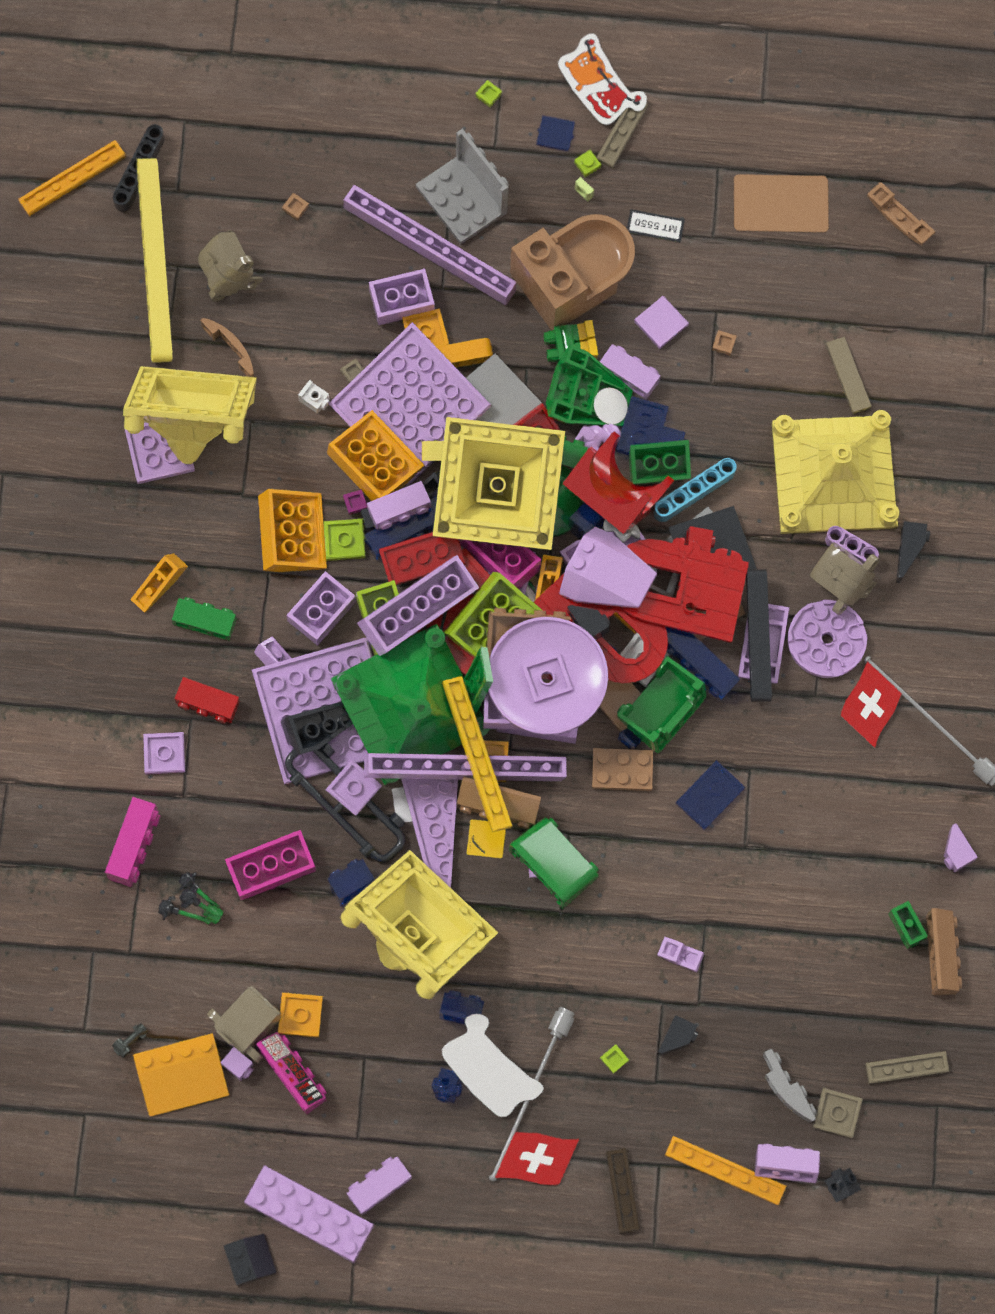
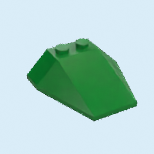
M570 344L554 371L546 399L548 417L565 424L604 426L607 423L600 420L594 409L596 395L605 388H614L624 395L628 407L633 390L588 351ZM625 418L621 422L613 425L623 426Z

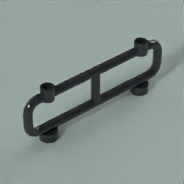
M328 743L318 750L312 751L336 776L339 775L342 770L330 758L336 752ZM293 749L285 759L286 770L291 775L289 780L296 787L301 785L361 846L359 851L364 857L368 858L371 856L375 861L381 863L392 860L405 845V836L400 830L406 824L403 819L395 812L388 817L372 800L366 804V807L397 837L396 845L384 855L379 854L340 814L345 807L340 802L333 807L293 766V760L299 754Z

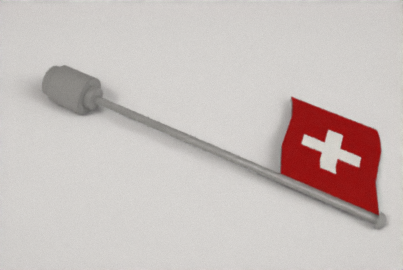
M865 657L864 662L866 665L860 680L846 699L841 711V717L875 748L879 735L893 715L902 694L975 762L973 772L986 785H995V765L987 757L984 760L982 758L977 760L870 660L871 657Z
M559 1007V1010L555 1011L548 1027L553 1038L534 1080H539L556 1039H561L562 1036L567 1037L574 1021L573 1016L575 1013L563 1007ZM525 1100L492 1176L489 1175V1179L495 1181L497 1178H514L542 1185H558L579 1139H560L538 1133L516 1132L529 1103V1100Z

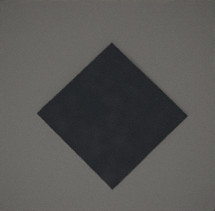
M734 506L669 527L673 540L680 537L686 539L687 529L690 526L713 530L715 544L714 548L710 549V553H715L717 549L725 548L728 549L727 555L730 556L731 550L737 551L742 556V561L749 562L748 569H757Z

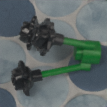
M186 872L178 881L181 885L179 890L182 891L179 897L182 902L181 907L187 909L192 904L196 907L199 906L204 909L203 915L205 917L179 910L171 901V896L167 900L161 901L158 913L162 915V920L164 921L171 914H180L203 921L209 925L210 922L217 924L224 910L220 909L219 904L211 900L198 888L199 885L195 883L197 873L191 874ZM197 893L209 903L207 906L197 898Z

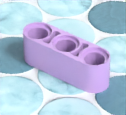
M839 526L829 528L825 537V542L828 546L835 542L862 563L867 560L864 554L879 556L875 547ZM837 534L840 539L833 540L830 535ZM854 544L857 549L850 550L847 545Z

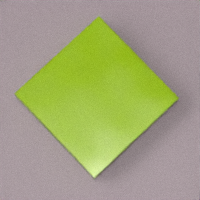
M363 519L323 521L326 561L365 558Z

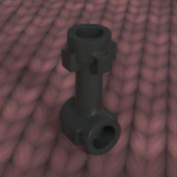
M141 1023L132 1027L134 1032L124 1041L119 1038L112 1044L113 1051L118 1056L126 1057L131 1052L129 1046L139 1037L144 1039L147 1036L146 1034L149 1031Z

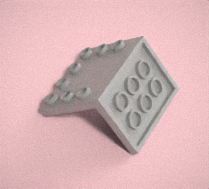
M463 129L456 132V157L416 184L418 191L460 245L507 214L509 193L507 180L503 176L500 177L498 175L496 166L492 162H488L482 148H477L471 134H466Z

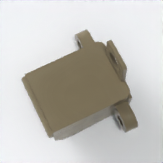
M231 230L221 232L213 237L198 256L199 265L208 278V286L211 289L209 296L213 302L222 300L225 296L236 294L239 290H253L263 280L262 277H252L254 262L250 255H245L235 232ZM256 281L254 284L246 286L248 283Z
M834 542L820 558L810 576L838 598L832 611L837 615H841L848 605L853 606L860 598H867L877 582L872 581L875 577L873 570L878 565L880 559L872 554L862 563Z
M253 986L248 987L222 1016L213 1008L207 1013L215 1022L216 1032L229 1045L235 1047L243 1055L248 1054L257 1063L263 1059V1056L255 1049V1046L281 1019V1013Z

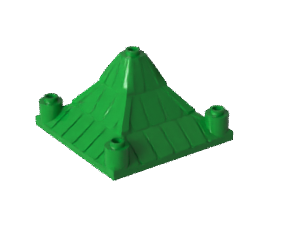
M437 624L405 639L381 656L376 654L330 678L367 753L443 755L462 745L442 682L460 676L463 677L445 641L443 631L439 629ZM479 709L475 716L481 734L484 736L490 729L484 728V717ZM381 778L384 785L399 780L398 778Z

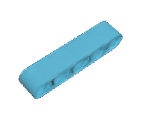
M730 458L719 461L659 500L654 509L655 519L660 522L668 521L731 480L736 471L735 461ZM728 466L732 471L724 472L722 468ZM714 477L716 481L714 483H710L706 480V478ZM697 487L700 492L693 493L690 488ZM680 497L684 500V502L678 504L674 501V499ZM666 508L668 513L661 514L658 509Z

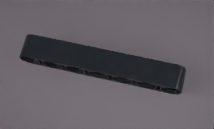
M747 569L746 594L751 702H771L767 569Z

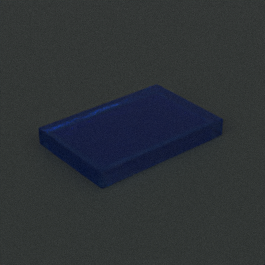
M632 396L616 451L629 455L630 445L659 443L669 406Z
M716 760L675 804L705 831L746 787Z

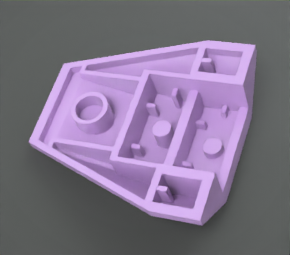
M594 527L583 536L568 563L559 594L578 603L639 608L657 573L612 533Z

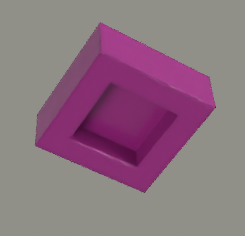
M362 489L343 495L349 515L361 512V510L367 508Z

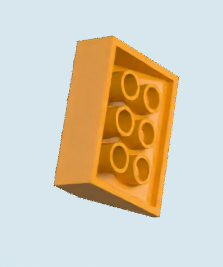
M373 410L328 445V456L362 489V492L371 501L402 489L424 467V464Z
M267 489L258 496L263 571L291 572L326 569L321 493Z
M213 1033L133 1054L149 1117L229 1096Z

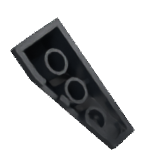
M342 701L290 715L280 721L287 742L299 755L318 750L353 725Z

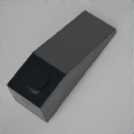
M903 522L896 583L902 581L925 543L929 542L930 531L927 530V524Z

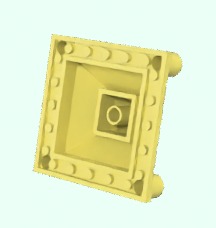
M140 366L123 409L124 429L128 430L131 434H137L144 429V422L149 423L153 430L167 440L169 447L178 460L184 464H192L198 459L206 444L221 434L222 430H224L223 438L229 443H238L243 439L244 420L247 410L254 403L256 377Z
M879 410L872 416L802 420H792L787 415H781L776 420H772L781 534L828 532L832 526H839L846 531L898 528L899 509L895 501L889 433L891 417L888 412Z
M446 417L433 536L551 550L565 431Z
M410 850L350 901L341 914V920L346 927L357 928L361 922L366 924L377 940L378 955L385 967L391 970L408 969L422 978L416 985V990L419 996L425 999L433 998L450 978L477 953L481 952L498 934L488 922Z

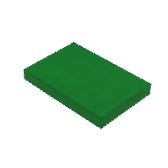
M480 647L464 677V683L474 713H477L493 683L487 647Z

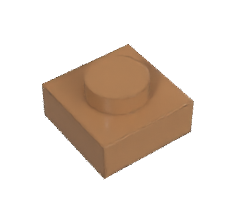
M293 193L283 205L282 210L298 221L309 207V203Z
M718 330L712 350L731 356L737 336Z

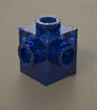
M441 1068L438 1077L434 1078L431 1088L437 1100L443 1103L448 1101L454 1103L456 1097H460L462 1093L463 1081L454 1071Z

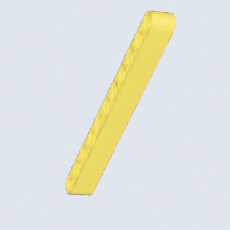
M137 159L152 363L172 362L157 159Z

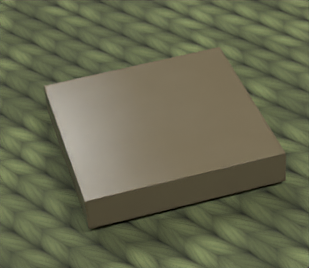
M823 1088L813 1128L853 1139L863 1099Z

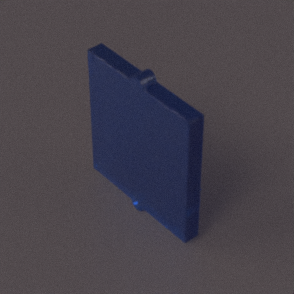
M543 115L540 128L537 130L539 134L536 145L569 152L571 139L574 138L575 122Z

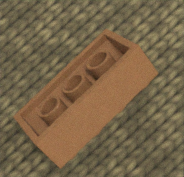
M463 776L457 808H460V811L463 813L471 814V812H475L480 817L487 819L475 780ZM499 786L511 822L518 824V827L523 829L533 827L540 808L541 797Z
M931 908L926 915L932 995L957 994L959 989L962 988L961 976H958L960 957L956 956L959 940L958 936L955 937L954 929H957V918L953 917V911Z

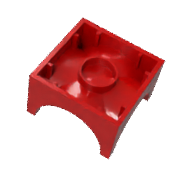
M614 431L597 451L592 446L586 451L563 482V485L624 534L650 514L674 480L667 476L661 483L654 486H639L627 480L621 474L616 464L615 447L620 435Z

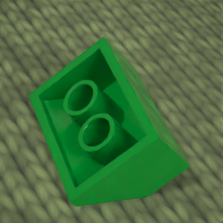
M689 440L630 445L629 467L632 483L661 482L667 476H670L673 480L691 479Z

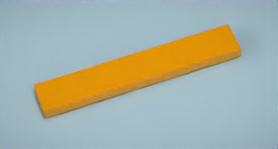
M114 140L18 200L26 213L31 216L126 158V154L117 141Z
M675 1136L672 1137L665 1154L669 1158L777 1206L786 1189V1186L767 1177L755 1176L754 1171Z

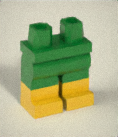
M592 320L575 325L554 326L553 331L545 332L543 335L545 345L555 344V349L546 351L547 362H559L570 344L588 351L596 359L598 358Z

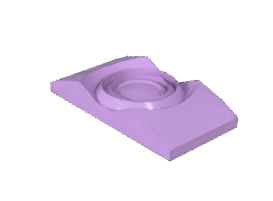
M768 604L771 683L777 684L789 607ZM746 621L738 674L739 678L750 679L748 621Z

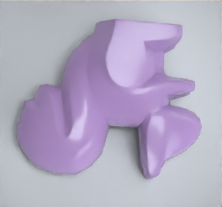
M605 424L603 427L584 425L575 439L585 442L584 446L588 447V449L592 446L597 451L612 432L615 431L620 436L621 432L613 424Z

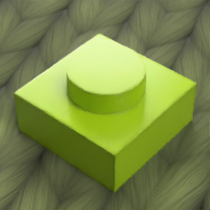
M487 80L475 93V97L491 107L502 95V90Z
M591 150L574 160V163L584 177L601 167L600 162Z
M617 1045L600 1057L613 1074L629 1061Z

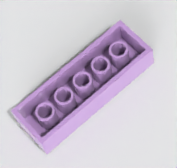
M456 555L360 620L357 624L378 655L381 656L476 591L479 587L458 555Z
M266 1166L263 1167L244 1202L245 1205L352 1263H355L374 1227L372 1223Z

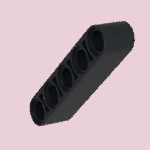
M152 124L146 129L113 193L114 206L119 212L128 211L139 192L137 170H135L137 159H156L164 144V133L160 125ZM153 134H159V135H160V136L157 137V138H152V137H151ZM145 150H151V153L144 154L143 152ZM129 182H134V183H135V184H134L133 186H131V187L126 186V184L129 183ZM121 198L127 199L123 203L117 202Z

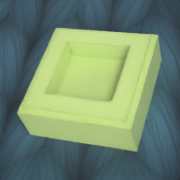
M580 177L575 183V190L585 200L589 201L593 198L594 189Z

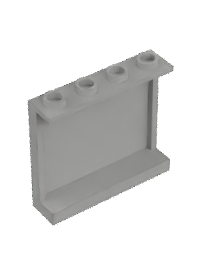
M496 354L492 355L466 377L492 405L477 421L513 425L542 403Z

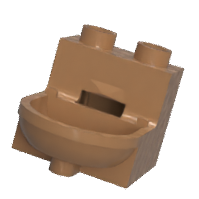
M598 214L583 216L551 236L543 227L511 248L510 274L551 331H553L554 326L567 325L617 293L618 283L627 276L633 265L635 256L634 242L629 231L619 221L609 216Z

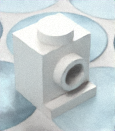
M311 380L307 382L298 394L299 401L317 414L321 409L325 410L330 402L329 394L313 384ZM313 394L318 395V398H312Z

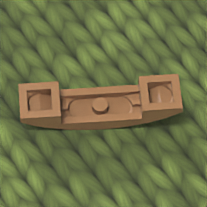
M881 182L867 194L868 198L882 215L899 231L916 243L923 245L935 234V231L922 219L919 221L894 198V193Z
M202 318L200 320L201 327L213 340L221 336L241 358L238 361L239 369L247 377H254L250 357L238 338L217 322Z

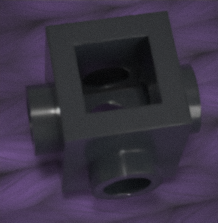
M839 1168L830 1173L832 1177L825 1180L828 1190L836 1203L862 1190L851 1168L844 1171Z

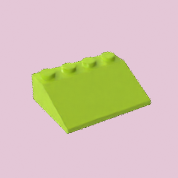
M493 572L444 631V634L475 658L480 647H487L489 611H494V608H505L506 612L514 613V609H524L526 613L534 614V610L542 609L501 573Z

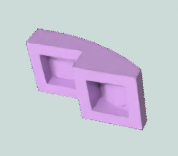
M664 937L658 956L697 973L704 953L685 946L681 942Z

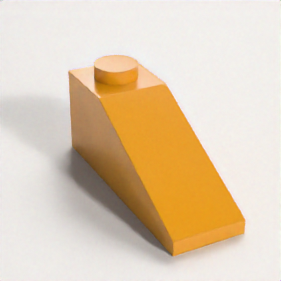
M174 553L164 555L130 600L144 613L147 612L179 579L188 566Z
M543 555L535 600L561 576L563 568L562 557Z

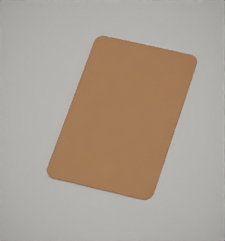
M736 175L734 177L735 229L738 231L826 232L829 228L828 179L825 176Z

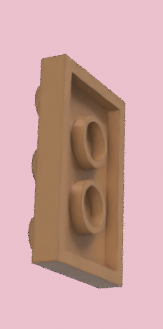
M593 748L592 789L652 791L653 750Z

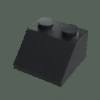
M264 1233L223 1245L237 1287L277 1273Z

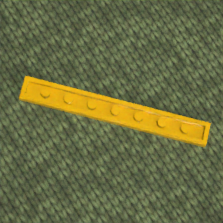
M463 677L445 680L442 682L491 831L493 833L511 828L512 823Z

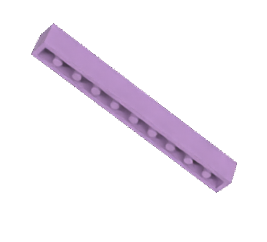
M353 185L344 198V209L502 304L507 305L515 293L516 281L359 187Z
M368 753L364 758L365 778L462 780L464 776L474 779L466 755ZM489 756L497 780L562 781L567 777L566 757Z

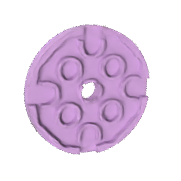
M823 600L804 606L793 618L788 631V647L794 661L807 673L821 678L839 677L850 672L861 661L867 646V634L860 616L849 606L841 615H837L832 611L833 606L837 602L834 600ZM828 634L832 636L833 641L825 644L822 636Z

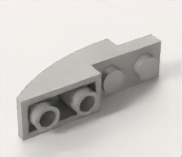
M772 1049L764 1052L763 1057L771 1071L765 1075V1079L773 1092L793 1113L809 1123L814 1122L817 1113L814 1106L808 1104L805 1098L807 1093L803 1085L799 1086L798 1082L790 1085L791 1079L787 1071L782 1070L780 1066L782 1061L778 1053H774Z

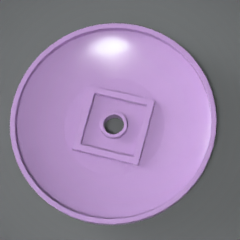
M539 617L515 625L499 639L489 658L493 677L489 693L494 705L510 723L527 732L555 735L571 731L584 724L594 715L606 693L608 669L602 649L586 630L565 619ZM544 674H550L553 680L550 683H545L541 677Z

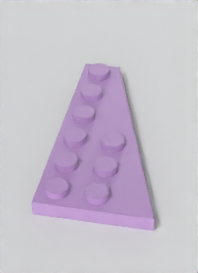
M401 779L423 863L451 888L458 780Z

